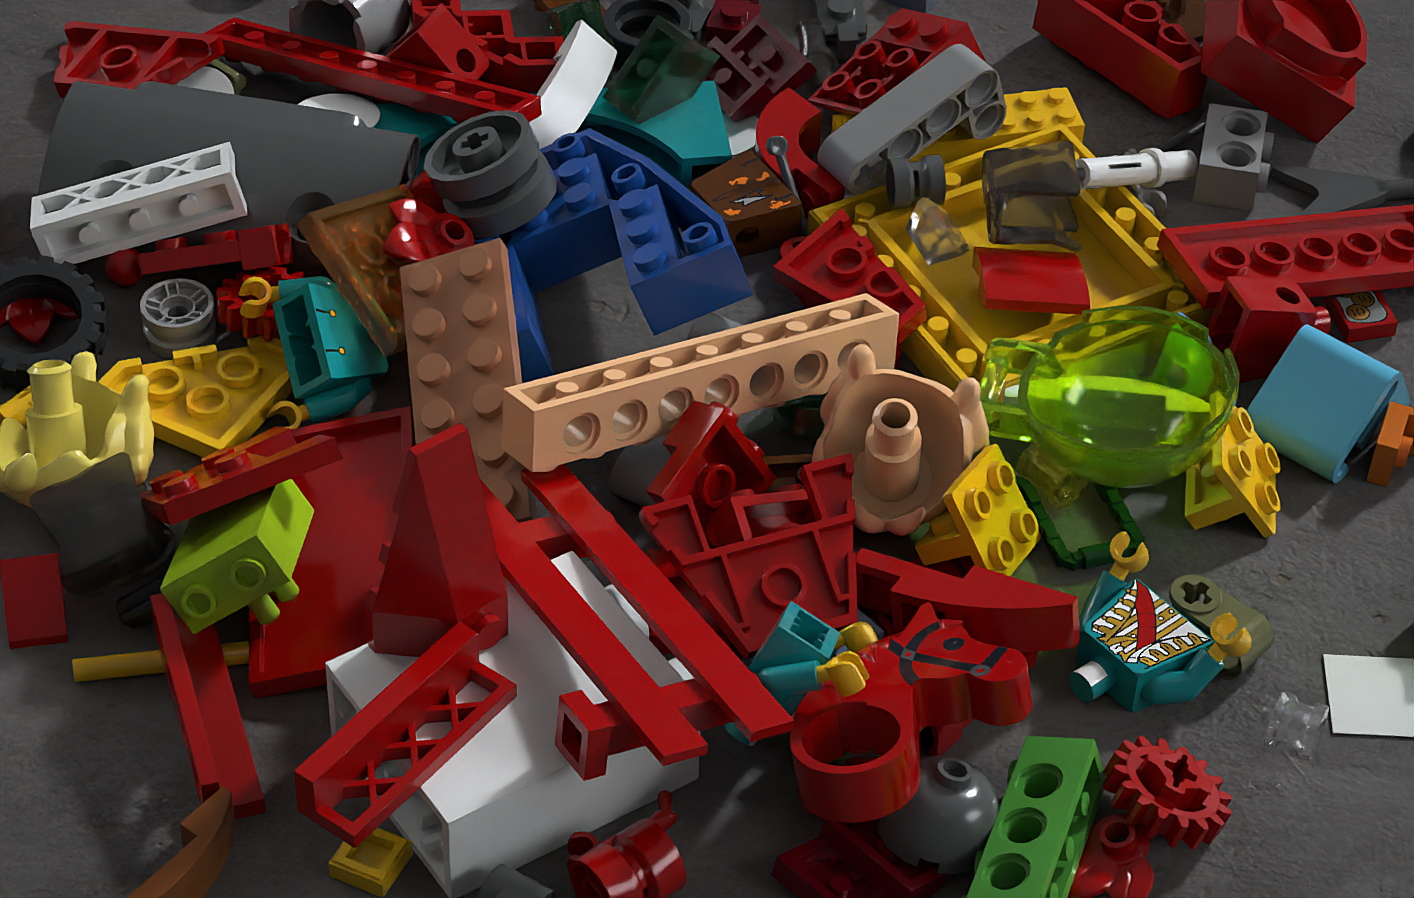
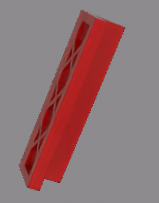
M163 593L150 596L155 636L200 805L223 786L232 792L235 819L264 813V796L215 623L193 634L182 618L175 619L172 606Z
M458 622L294 770L298 812L356 848L517 697V684L479 662L478 633ZM471 681L491 692L481 702L456 703V695ZM451 721L452 730L444 738L416 741L415 732L424 724ZM411 759L412 768L402 777L375 779L374 770L384 761ZM370 797L371 806L354 822L333 810L343 799Z

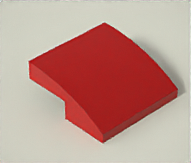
M974 247L972 268L980 277L978 299L985 309L1090 315L1091 304L1087 280L1076 253Z

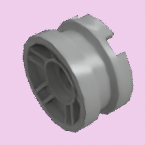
M183 278L168 279L154 284L144 292L140 300L144 341L150 344L152 352L162 357L173 358V351L213 345L217 336L213 294L205 285L195 280Z

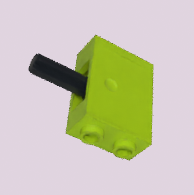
M290 479L190 518L168 571L117 600L115 607L120 621L131 628H137L152 620L150 596L163 593L172 608L176 610L193 634L246 605L261 625L273 623L279 617L280 610L268 593L271 596H276L282 603L290 602L299 594V587L291 577L315 510L295 482Z

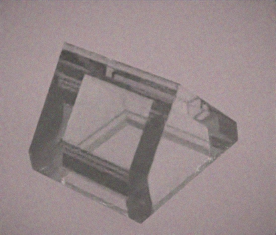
M922 197L917 201L905 229L928 266L967 253L969 245L949 213L929 198Z

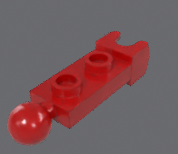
M287 223L237 230L238 240H236L235 230L204 234V245L187 247L186 237L155 241V252L141 254L134 248L118 250L107 256L104 270L108 279L113 283L129 287L135 285L144 274L242 261L243 270L289 264L294 261L293 246L289 226Z

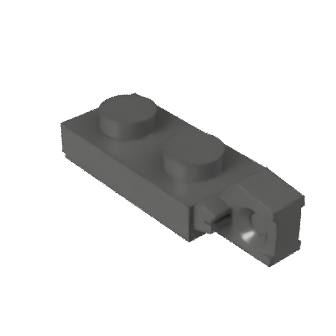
M811 0L819 41L834 42L838 63H846L854 55L859 41L866 40L867 21L862 0Z

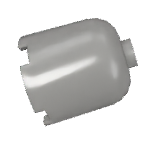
M298 0L297 4L291 7L289 11L290 32L378 55L389 44L396 43L405 35L410 22V5L408 0Z

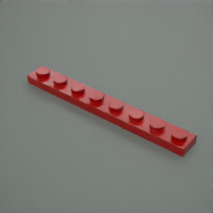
M234 17L202 33L220 35L225 48V53L222 56L228 62H245L260 66L266 72H283L298 76V79L303 82H320L335 86L341 92H358L373 96L378 102H395L413 107V110L419 113L433 112L452 117V120L457 123H462L469 118L491 111L511 110L523 114L528 122L542 115L541 96Z

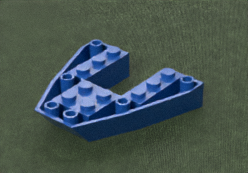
M590 128L579 133L564 134L551 145L539 149L547 159L557 179L556 194L543 211L531 221L513 231L490 238H474V245L500 238L508 249L522 383L554 375L537 292L623 257L630 288L654 336L754 295L723 217L652 159Z

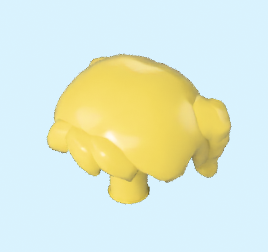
M85 351L76 354L71 364L55 359L33 364L27 370V373L30 375L33 407L26 411L27 430L11 417L4 418L0 424V492L34 510L65 515L81 514L105 506L119 496L122 491L141 485L147 479L148 469L154 456V427L148 403L149 381L147 376L140 374L131 377L125 385L122 394H119L111 388L96 382L97 364L95 356L91 352Z

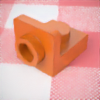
M1390 401L1366 480L1367 482L1388 487L1393 467L1404 469L1408 455L1414 456V408Z

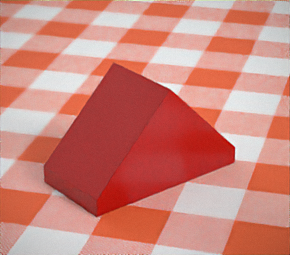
M61 552L1 559L0 574L10 649L68 642Z

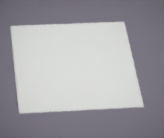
M1323 654L1333 733L1414 737V659Z

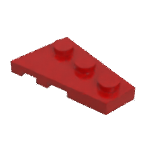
M842 208L773 266L774 281L817 306L867 293L899 313L896 347L927 320L926 304L893 267H887L875 253V246L865 235L861 237L851 226V218Z

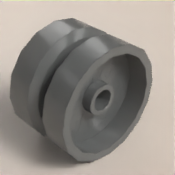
M511 110L491 111L469 118L456 125L435 141L425 157L424 169L438 195L444 198L443 206L446 212L463 219L471 228L474 238H490L513 231L531 221L543 211L556 194L557 179L547 159L539 151V142L529 122L523 114Z

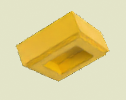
M378 827L356 848L343 841L328 863L329 876L384 898L413 855L412 841Z

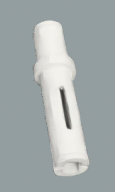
M1147 148L1134 155L1077 159L1069 165L1067 176L1071 187L1075 190L1140 184L1145 188H1156L1162 186L1165 182L1185 181L1194 177L1198 171V161L1191 150L1162 152L1157 148Z

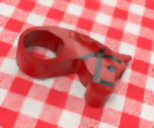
M926 602L922 604L904 631L880 639L856 652L870 675L869 679L865 680L866 685L861 691L850 696L841 697L834 683L830 680L824 682L822 690L808 692L799 703L793 717L795 722L793 731L790 732V748L800 800L813 814L826 820L842 823L871 821L899 810L913 798L919 788V734L923 728L934 725L958 724L969 719H977L993 726H1006L1022 721L1030 713L1033 704L1025 656L1016 649L974 640L964 629L963 620H939L931 603ZM868 750H874L875 754L883 755L875 760L859 765L835 766L828 764L844 757V753L850 752V755L868 753Z

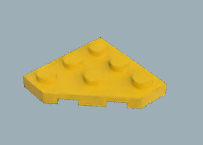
M263 336L247 338L248 346L224 351L217 352L215 344L173 351V360L142 365L140 357L118 361L98 381L117 393L122 394L125 385L131 377L140 374L147 376L149 381L148 403L154 427V437L201 457H205L223 448H234L246 442L266 421L265 416L276 403L284 401L293 392L281 340L273 337L270 342L264 341Z

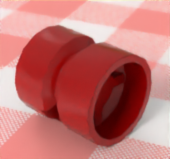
M650 819L637 821L615 834L611 840V846L599 844L573 859L569 865V876L577 898H667L681 890L686 884V871L677 847L669 835Z

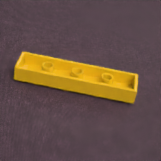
M1067 87L1005 94L1006 117L1004 123L994 135L987 139L978 140L957 124L910 159L909 162H918L923 156L940 155L943 164L1061 123L1082 143L1085 124ZM848 114L833 115L831 134L855 116Z

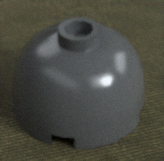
M942 755L920 757V784L916 794L899 810L877 819V833L889 850L904 862L917 867L921 858L928 862L938 863L939 866L936 873L951 875L971 872L974 870L977 852L985 848L999 811L996 790L985 775L962 759Z

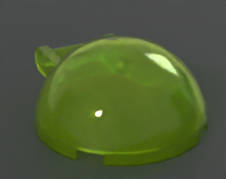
M1128 305L1083 310V322L1056 332L1048 344L1003 337L994 338L989 342L984 354L987 366L980 383V401L987 420L989 436L1038 443L1043 451L1062 467L1092 483L1107 487L1138 488L1168 481L1198 464L1215 447L1224 434L1234 413L1240 378L1234 355L1229 348L1224 350L1223 355L1218 348L1208 341L1209 329L1178 313L1153 307ZM1007 373L1021 375L1018 390L1019 405L997 402Z

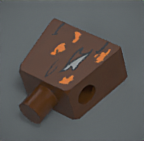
M751 150L743 152L698 177L689 186V190L723 217L739 258L781 248V245L786 240L801 235L803 203Z

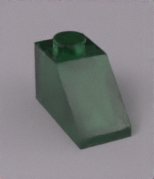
M657 15L603 95V98L633 122L641 124L692 98L720 56L689 32Z

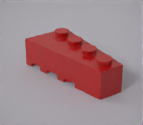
M1038 0L1032 26L1034 30L1048 38L1053 45L1063 48L1082 61L1089 69L1095 70L1106 77L1123 92L1129 93L1143 102L1157 115L1170 119L1201 105L1208 76L1201 73L1203 47L1179 24H1168L1163 19L1165 10L1155 1Z

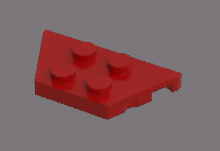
M68 21L64 27L68 42L66 46L60 47L58 56L60 65L56 68L53 82L61 98L66 97L75 81L133 90L138 84L148 81L174 85L225 53V48L220 35Z

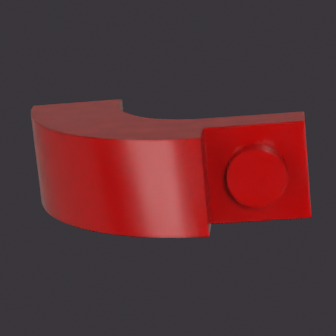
M787 88L776 95L760 114L756 127L755 155L784 184L776 157L768 153L766 143L772 136H783L787 140L788 150L785 155L800 201L803 203L802 207L805 216L808 217V212L843 200L845 187L830 173L807 157L819 150L822 111L792 89Z

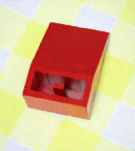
M901 8L898 12L889 16L885 25L867 42L861 44L855 50L854 55L837 72L828 76L822 86L808 101L820 108L856 116L954 44H963L985 61L967 22Z

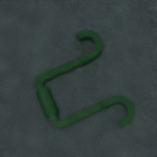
M1112 451L1103 454L1097 460L1093 483L1101 500L1107 504L1111 515L1118 523L1121 532H1127L1130 537L1129 545L1122 553V557L1127 558L1136 553L1138 546L1142 542L1144 543L1145 537L1142 536L1138 525L1133 517H1131L1124 501L1120 498L1110 475L1120 474L1127 477L1131 485H1142L1145 470L1143 463L1136 456L1127 452ZM1015 475L1016 484L1028 509L1037 518L1041 538L1045 541V545L1058 567L1074 571L1078 568L1086 570L1115 563L1110 552L1111 541L1082 547L1076 552L1068 551L1049 515L1046 513L1035 487L1025 478Z

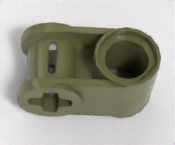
M1187 574L1176 578L1172 583L1169 591L1171 606L1212 640L1214 639L1211 636V625L1218 616L1224 613L1233 614L1238 621L1237 628L1226 639L1234 637L1242 628H1246L1251 635L1252 643L1250 650L1241 657L1226 656L1222 660L1225 666L1216 676L1226 680L1238 678L1273 645L1275 634L1267 618L1258 610L1246 606L1219 588L1212 580L1202 575ZM1201 593L1204 594V601H1203V602H1200V601H1199V600H1200V597H1201Z

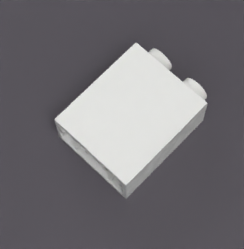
M573 550L551 560L659 687L694 678L677 658L669 661L666 660L649 640L648 624L613 584L604 587ZM508 580L504 581L508 596V635L500 639L491 648L480 650L479 662L517 684V697L389 816L403 837L412 841L413 850L449 898H459L481 887L490 872L500 864L515 870L567 844L568 839L574 832L583 831L590 833L656 800L660 791L667 790L672 792L698 779L699 757L662 766L650 750L643 746L608 756L606 775L586 781L581 779L554 745L559 695L582 690L594 705L608 700ZM367 643L325 662L331 737L413 664L418 657L375 653ZM471 681L456 695V703L481 702L491 692ZM451 721L424 724L415 732L416 741L444 738L452 730ZM411 759L384 761L374 770L375 779L402 777L412 768Z

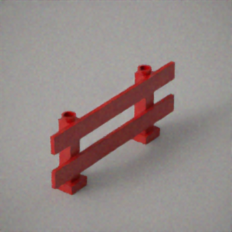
M565 464L558 465L556 469L548 472H531L529 469L521 470V480L551 513V516L521 523L516 521L480 479L503 577L510 582L608 700L594 705L582 690L559 695L554 745L583 781L606 775L608 756L643 746L650 750L662 766L706 755L708 743L698 731L731 722L737 726L750 742L793 731L795 720L761 684L758 676L743 664L615 521L612 513L604 509ZM572 550L580 559L589 557L694 678L659 687L551 560Z

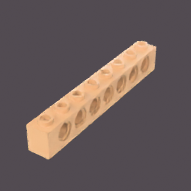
M865 293L504 388L502 449L531 472H548L556 469L561 464L582 458H598L607 451L629 445H645L654 438L668 435L693 400L710 404L712 401L719 402L728 407L739 418L743 413L765 407H780L786 401L807 395L826 394L833 380L846 368L852 350L859 344L867 345L873 351L877 369L895 368L899 313Z

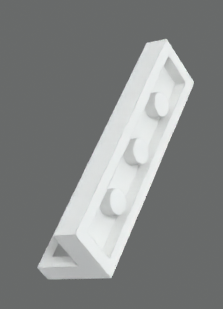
M226 142L32 197L30 230L41 256L53 257L54 262L62 264L64 261L76 264L112 254L118 250H126L246 216L247 204L235 175V154L230 142Z

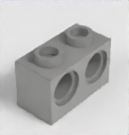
M1209 103L1192 202L1252 212L1255 192L1265 193L1270 164L1261 162H1270L1275 133L1265 132L1268 112Z

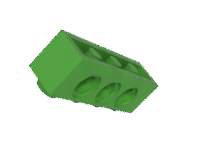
M1026 736L1018 759L1012 760L1010 763L1007 777L1008 787L1002 803H999V811L986 846L977 852L974 864L975 876L968 894H963L961 898L1068 897L1104 792L1102 784L1106 779V775L1102 773L1104 768L1095 739Z

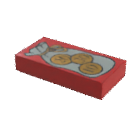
M1379 290L1320 296L1346 343L1395 336L1398 321Z

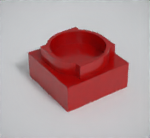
M1351 0L1206 1L1201 73L1263 111L1268 112L1271 116L1317 144L1355 108L1356 73L1367 61V33L1363 20Z

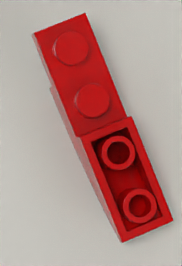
M861 548L856 554L857 605L892 616L893 634L904 631L919 607L929 602L933 606L937 619L963 620V627L969 636L986 644L1012 648L1020 652H1038L1075 648L1080 641L1077 596L975 565L962 579L865 548Z

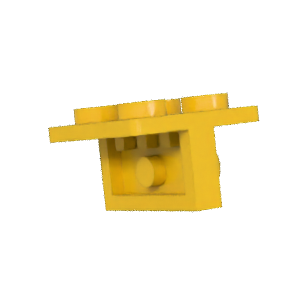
M1225 392L1214 396L1213 431L1187 440L1185 518L1197 530L1245 512L1261 535L1266 538L1276 533V512L1280 510V500L1276 491V474L1281 470L1279 457L1274 447L1268 442L1263 443L1256 434L1247 411L1242 407L1237 408Z
M997 444L985 446L944 493L943 500L947 510L930 521V529L915 545V549L924 566L970 555L975 566L1011 576L1039 542L1041 534L1037 518L1028 509L1016 484L1014 470L1010 463L1005 460Z

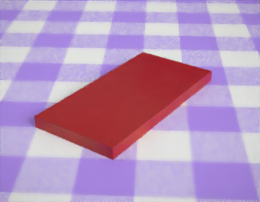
M411 406L290 429L296 444L319 434L335 437L343 459L292 478L315 511L291 577L299 587V594L290 602L282 603L276 596H271L268 593L280 610L279 617L269 625H261L252 611L249 610V685L255 698L327 685L325 662L368 643L365 604L369 589L380 586L385 566L378 560L382 543L392 541L399 516L392 510L408 449L416 445Z

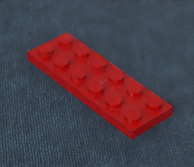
M1414 204L1166 228L1161 230L1156 246L1203 309L1215 308L1225 279L1229 276L1289 279L1299 285L1308 299L1320 296L1414 286Z

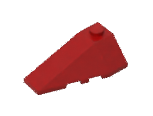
M458 423L408 449L392 510L399 518L392 541L383 542L378 560L385 566L380 586L369 589L365 604L368 646L375 653L419 658L458 622L478 633V651L491 648L500 639L508 635L507 590L468 429L463 424Z

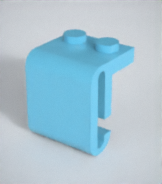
M1306 324L1297 332L1248 407L1247 413L1252 420L1254 431L1263 443H1270L1276 452L1331 482L1338 483L1349 471L1348 465L1344 463L1353 446L1360 449L1364 448L1387 413L1390 401L1409 406L1411 401L1401 372Z

